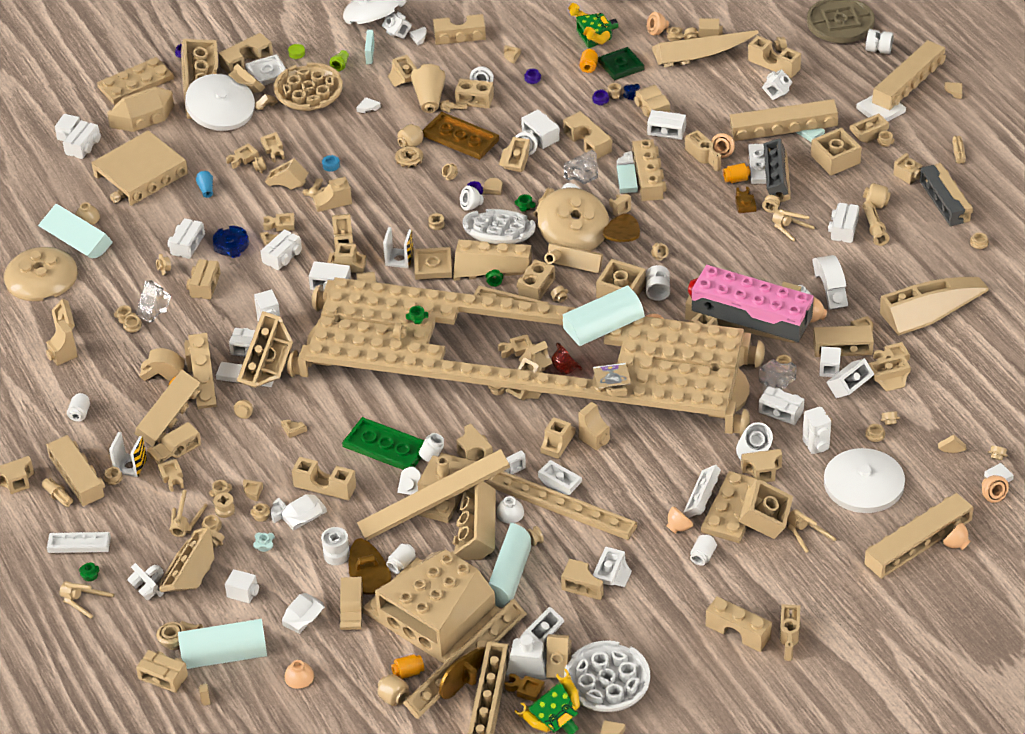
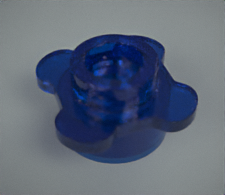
M625 85L623 87L625 90L623 97L628 100H634L640 85Z

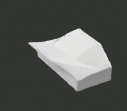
M551 460L538 471L539 479L547 488L565 495H570L582 482V477Z
M306 494L289 503L282 513V519L294 531L326 513L327 509L316 495Z
M605 547L593 576L602 580L603 584L625 587L632 572L626 563L625 551Z
M308 593L299 594L287 608L282 624L284 627L300 634L310 622H313L325 606L322 601Z

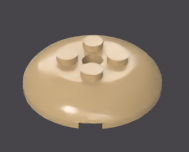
M307 63L306 66L297 67V65L291 66L280 73L274 83V92L278 100L285 106L300 111H313L330 105L339 97L343 88V81L339 72L331 66L321 63Z
M562 188L552 192L542 201L538 210V227L542 236L549 244L554 243L592 251L605 240L603 230L609 224V216L603 203L592 193L579 188Z
M36 247L20 253L10 261L4 273V282L7 290L19 299L44 301L43 298L53 295L58 297L69 290L76 281L78 270L74 259L65 251L53 247Z

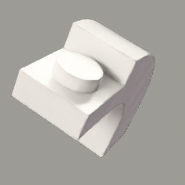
M829 255L813 258L815 277H821L828 309L847 307L846 281L837 257Z

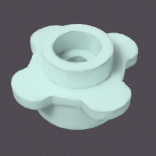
M256 533V541L253 543V547L262 552L269 551L273 547L272 540L275 538L274 534Z

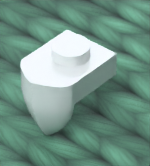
M415 467L404 469L401 472L398 493L407 495L416 493L418 491L417 483L422 473Z

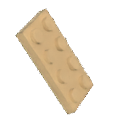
M155 57L97 82V85L112 104L116 105L126 96L155 86L157 87L173 80L174 77L173 73Z
M729 471L701 526V532L740 543L747 528L746 525L739 522L746 492L757 479Z

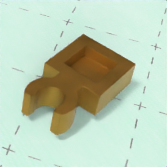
M746 186V191L742 192L737 187L735 202L738 213L756 212L757 206L754 195H750V188Z
M510 674L509 681L514 683L505 682V690L510 692L517 691L518 697L533 702L539 699L545 688L544 681L526 675L522 680L516 674Z

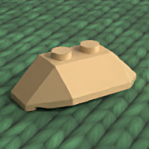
M155 86L122 98L112 110L107 112L110 128L135 132L165 121L174 107L172 91Z
M262 311L238 375V383L256 388L281 377L293 342L280 316Z
M209 527L194 530L191 538L178 551L159 582V590L161 592L186 591L196 589L201 585V580L210 570V565L214 560L212 533Z

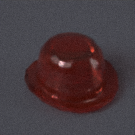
M556 343L558 349L551 358L553 366L564 375L572 373L577 368L582 371L581 365L570 356L560 343Z

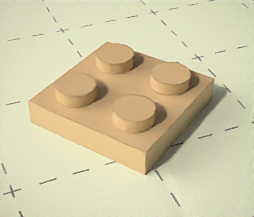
M451 247L414 249L415 280L452 278Z

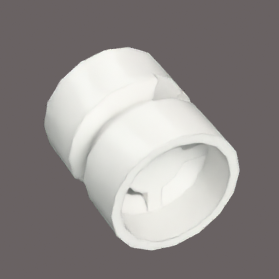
M869 29L866 51L876 52L879 50L880 53L890 55L893 44V32L884 31L880 33L879 30Z
M661 265L651 266L646 271V294L652 300H664L670 295V272Z
M340 527L326 529L321 537L325 561L331 565L344 564L348 561L350 554L347 532Z

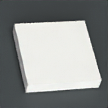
M277 54L245 64L247 71L264 86L274 83L279 74L286 70Z
M873 95L856 104V109L868 118L879 113L887 121H890L906 112V107L900 102L891 110L872 103Z

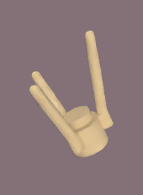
M778 209L772 218V221L776 223L774 227L781 230L792 241H795V238L783 228L791 222L813 230L815 229L814 226L791 217L810 219L809 216Z
M186 489L182 492L177 517L176 508H172L169 531L176 537H184L186 533L190 534L193 526L207 507L205 503L189 524L188 519L182 516Z
M798 509L789 513L787 521L790 525L788 529L793 532L806 553L809 550L797 529L803 530L809 525L831 540L836 541V537L816 525V521L804 515Z
M68 581L63 582L59 591L60 596L64 597V603L70 604L89 618H93V615L73 601L80 597L81 592L114 597L113 593L91 589L90 585Z

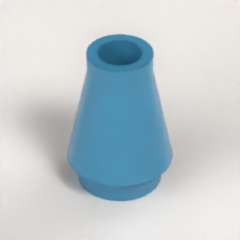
M209 171L199 172L196 182L203 197L209 198L213 195V176Z

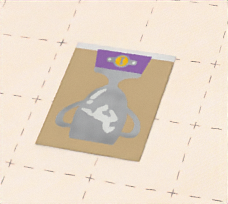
M626 363L593 367L598 388L631 384Z

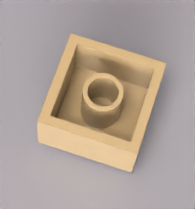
M842 127L812 139L811 156L830 176L861 163L862 147Z
M611 259L596 282V299L627 285L639 296L646 285V269Z
M757 479L746 492L739 522L775 539L786 527L793 496Z

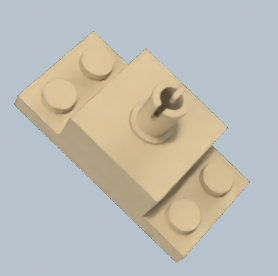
M442 452L439 457L433 455L417 483L418 491L476 461ZM463 492L424 511L419 516L449 523L463 497Z

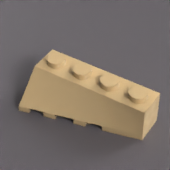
M459 239L455 252L453 281L460 280V277L477 279V276L486 275L487 272L494 269L499 270L505 276L523 275L526 268L532 263L531 245L490 244L485 241Z
M484 481L463 492L460 506L462 514L456 524L459 527L458 535L453 538L452 544L455 545L454 552H451L462 560H481L495 550L496 489Z

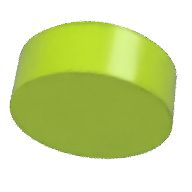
M301 44L291 45L288 48L289 57L292 59L304 57L305 47Z

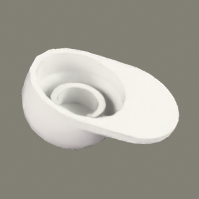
M760 422L749 425L744 430L736 447L739 459L741 460V454L768 451L773 440L771 429L766 424Z

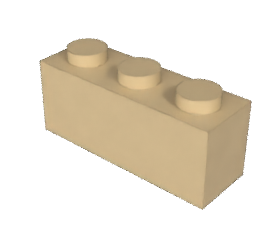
M871 325L814 327L813 345L815 357H821L822 347L841 348L840 356L873 355L874 340Z

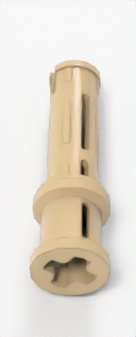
M870 201L864 202L862 207L870 224L869 231L873 235V242L877 246H883L890 239L889 234L885 232V224L880 221L874 204Z

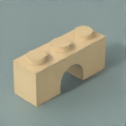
M483 14L466 16V22L461 25L452 24L450 18L433 19L436 45L486 40Z
M258 33L219 52L220 67L228 74L233 71L236 64L245 69L244 59L254 58L259 60L272 56V42L263 34Z
M756 36L748 44V61L774 72L782 69L789 78H792L801 68V53L786 47L778 55L772 49V41L760 36Z
M581 111L563 119L564 134L573 142L584 139V151L594 160L612 152L611 136L601 130L598 125L594 124Z
M303 457L298 458L292 469L293 485L297 488L345 500L351 498L356 488L355 470L336 466L330 475L320 470L318 461Z
M718 596L706 609L707 627L723 635L729 627L734 628L741 634L742 644L761 652L771 639V621Z

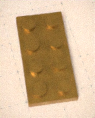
M442 111L422 130L423 137L479 160L499 141L498 134Z

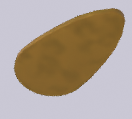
M621 214L613 218L603 230V236L615 242H630L639 238L640 227L638 221L632 215Z
M362 538L356 539L351 546L349 554V576L362 577L363 594L372 595L375 594V590L391 582V572L381 554L371 543Z
M480 647L467 653L448 668L439 686L440 697L449 699L466 683L469 685L476 684L477 671L483 664L486 647Z

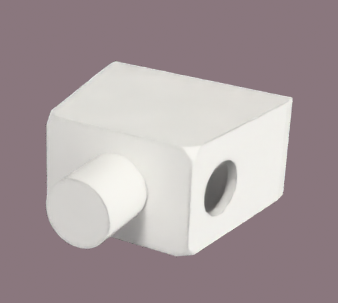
M530 635L514 639L506 675L516 674L518 677H525L526 675L535 679L546 680L547 651L544 642L533 640Z

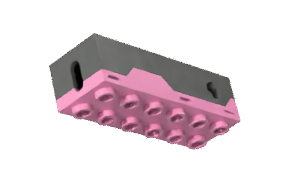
M706 265L699 278L691 280L688 286V294L692 299L691 311L792 341H800L812 319L814 295L710 265Z

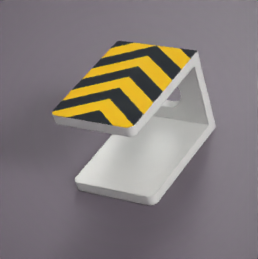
M388 227L383 241L385 266L409 268L414 253L412 229L408 231L404 249L393 248L392 228ZM398 255H402L405 257L401 261H397L394 259Z
M118 432L109 449L112 465L119 468L123 475L138 477L147 460L143 436H139L131 454L125 452L122 432ZM132 462L133 468H126L125 464Z

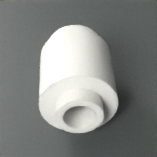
M78 393L72 397L67 410V416L71 420L83 421L90 406L89 397L83 393Z
M431 433L425 438L419 450L423 460L429 462L433 455L439 457L444 447L443 437L440 434Z
M700 535L690 552V559L693 563L703 566L709 562L717 547V543L712 536Z
M400 544L388 557L386 565L389 570L399 574V572L405 569L416 558L414 548L409 544Z

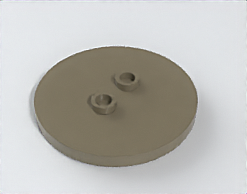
M820 0L811 6L807 13V26L815 36L829 42H855L865 38L868 35L869 29L874 28L875 16L872 9L859 0Z

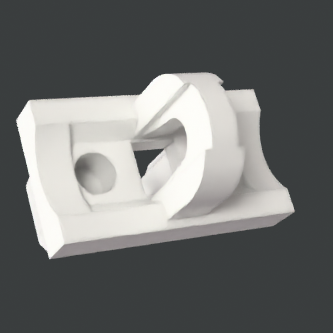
M136 563L131 567L135 572L127 580L135 589L143 582L146 583L138 592L147 601L155 594L159 597L164 594L156 584L163 576V569L159 565H153L145 572Z

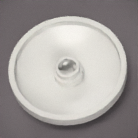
M210 74L202 76L191 83L186 92L185 106L191 118L203 127L217 131H229L242 127L251 119L255 100L247 85L237 83L228 75Z
M866 448L847 450L836 455L825 469L824 487L828 496L839 506L853 512L875 513L888 509L901 498L904 491L905 475L901 466L895 459L881 451Z

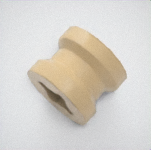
M223 492L214 497L213 503L217 516L227 518L234 514L235 506L231 494Z

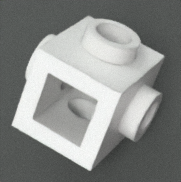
M397 12L396 14L391 13L387 15L381 26L387 29L386 33L393 37L396 35L404 39L412 24L405 20V15Z
M782 69L776 73L773 71L766 77L767 81L762 88L772 100L789 92L792 81Z

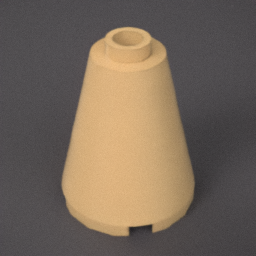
M423 64L420 65L419 69L416 70L415 68L412 71L411 80L421 109L424 112L433 113L439 108L445 82V71H442L438 65Z

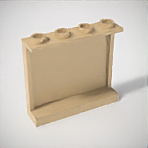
M149 130L91 162L94 176L98 179L104 176L128 196L130 206L188 174L186 160Z

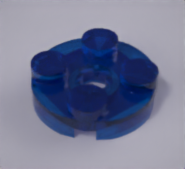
M229 226V229L225 230L221 228L212 237L214 251L232 258L239 257L240 253L249 246L247 232L239 226Z

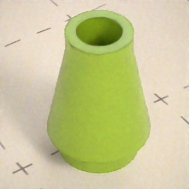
M341 50L333 56L329 62L330 66L338 72L344 70L349 57L348 52Z

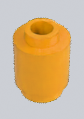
M586 49L582 53L579 67L583 72L591 73L595 71L598 61L596 51Z
M745 163L730 165L723 169L724 180L726 183L730 182V184L747 181L751 175L750 168Z
M412 654L394 659V664L391 665L394 675L405 679L419 675L420 672L424 671V663L420 655Z

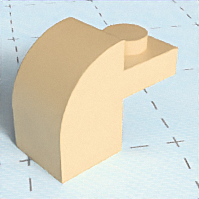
M350 214L332 215L336 251L338 243L353 244Z
M153 349L150 351L149 358L141 365L140 378L146 381L159 373L170 381L183 370L185 359L169 349Z

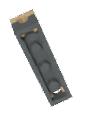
M781 138L763 143L767 191L769 195L777 196L780 202L790 200L788 155Z
M941 163L922 167L920 183L949 226L970 222L971 213H973L972 205L967 202L964 193L960 192L956 182L949 176L948 170Z

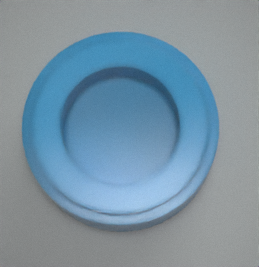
M334 155L326 156L322 160V167L326 171H336L340 167V160Z

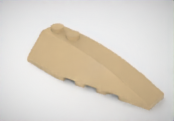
M758 30L663 42L653 46L652 51L658 65H664V68L672 67L674 63L688 65L691 64L690 61L706 58L739 45L757 35Z
M182 40L181 65L184 102L187 89L192 82L205 75L217 74V40ZM186 110L187 119H192Z

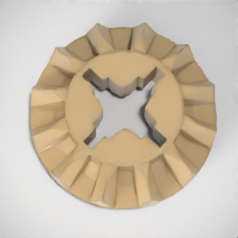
M404 147L396 152L395 159L397 164H401L402 167H416L417 164L422 162L423 152L416 147Z

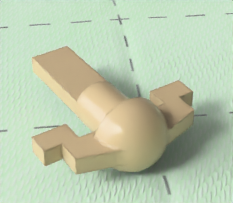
M443 100L440 103V109L450 112V109H467V104L450 103V100Z
M316 179L312 188L309 190L304 189L302 191L304 196L312 197L322 192L326 188L322 187L319 190L323 179Z

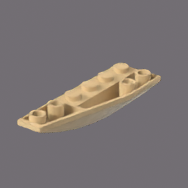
M955 277L928 281L881 296L880 314L899 336L932 325L986 293L989 288L979 277Z

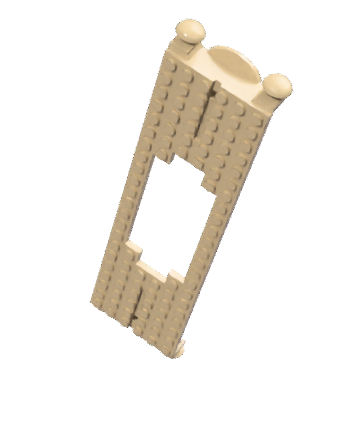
M335 277L334 280L327 281L324 290L322 284L316 286L313 290L312 306L317 312L322 309L321 318L309 333L307 345L302 346L300 354L297 349L290 352L286 362V369L291 377H294L295 374L301 377H308V367H312V364L324 366L338 365L708 414L709 417L724 418L725 433H739L741 437L744 430L750 425V415L745 408L742 415L736 414L749 398V382L739 367L748 364H754L755 368L761 366L764 360L765 347L760 340H758L757 346H751V333H745L744 329L643 317L606 334L604 337V344L621 346L617 364L626 363L631 384H626L627 396L613 397L606 392V387L598 388L595 374L593 379L448 361L443 360L445 346L429 344L435 323L454 325L458 312L563 325V314L576 309L574 307ZM411 307H423L424 312L429 314L428 318L423 319L421 324H415L412 320H407L406 314L409 313ZM404 322V326H407L406 336L398 341V338H393L395 323Z

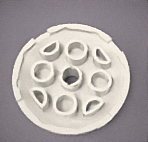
M352 0L345 8L343 18L348 24H352L353 21H356L357 24L372 22L395 12L394 8L398 5L402 7L407 0Z
M486 209V213L473 211L463 218V228L470 236L490 244H516L523 242L533 235L536 227L534 220H527L526 215L504 209Z
M598 641L583 646L572 655V659L565 667L578 690L580 705L598 712H616L631 707L644 696L650 683V669L644 656L635 648L619 645V642Z

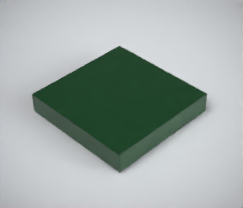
M629 47L598 57V62L614 81L644 70V64Z

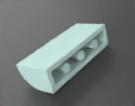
M58 204L53 206L38 225L89 258L101 256L113 243L106 233Z
M627 285L563 314V329L581 346L645 317L643 306L636 293Z
M510 523L488 583L495 592V604L497 607H504L514 598L531 550V537L529 533L515 523Z
M262 619L178 632L181 658L186 663L187 669L267 656Z

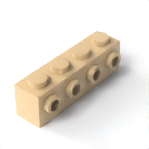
M653 139L632 141V152L641 200L663 199V192H666V182L662 181L664 180L663 169H660L661 159L657 158L659 157L658 146L654 145Z
M181 370L136 427L134 434L138 437L143 436V440L152 447L157 442L161 443L162 438L166 435L165 431L168 428L172 429L178 421L176 417L179 413L183 415L189 407L187 404L189 400H194L200 393L198 389L200 382L184 370Z
M66 435L46 444L49 458L82 506L105 497L103 492L105 484L102 478L96 476L93 465H88L85 454L79 452L80 450L75 440L72 441Z

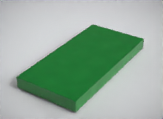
M362 417L344 439L342 446L404 470L409 467H415L421 460L419 450L424 440Z

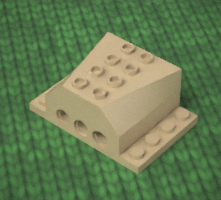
M446 549L431 553L423 561L416 557L391 582L375 590L376 595L363 607L364 614L443 664L501 610L495 604V592L480 571Z

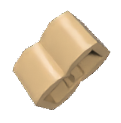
M656 85L636 91L635 103L638 107H641L643 114L648 116V118L650 117L651 110L670 113V103Z

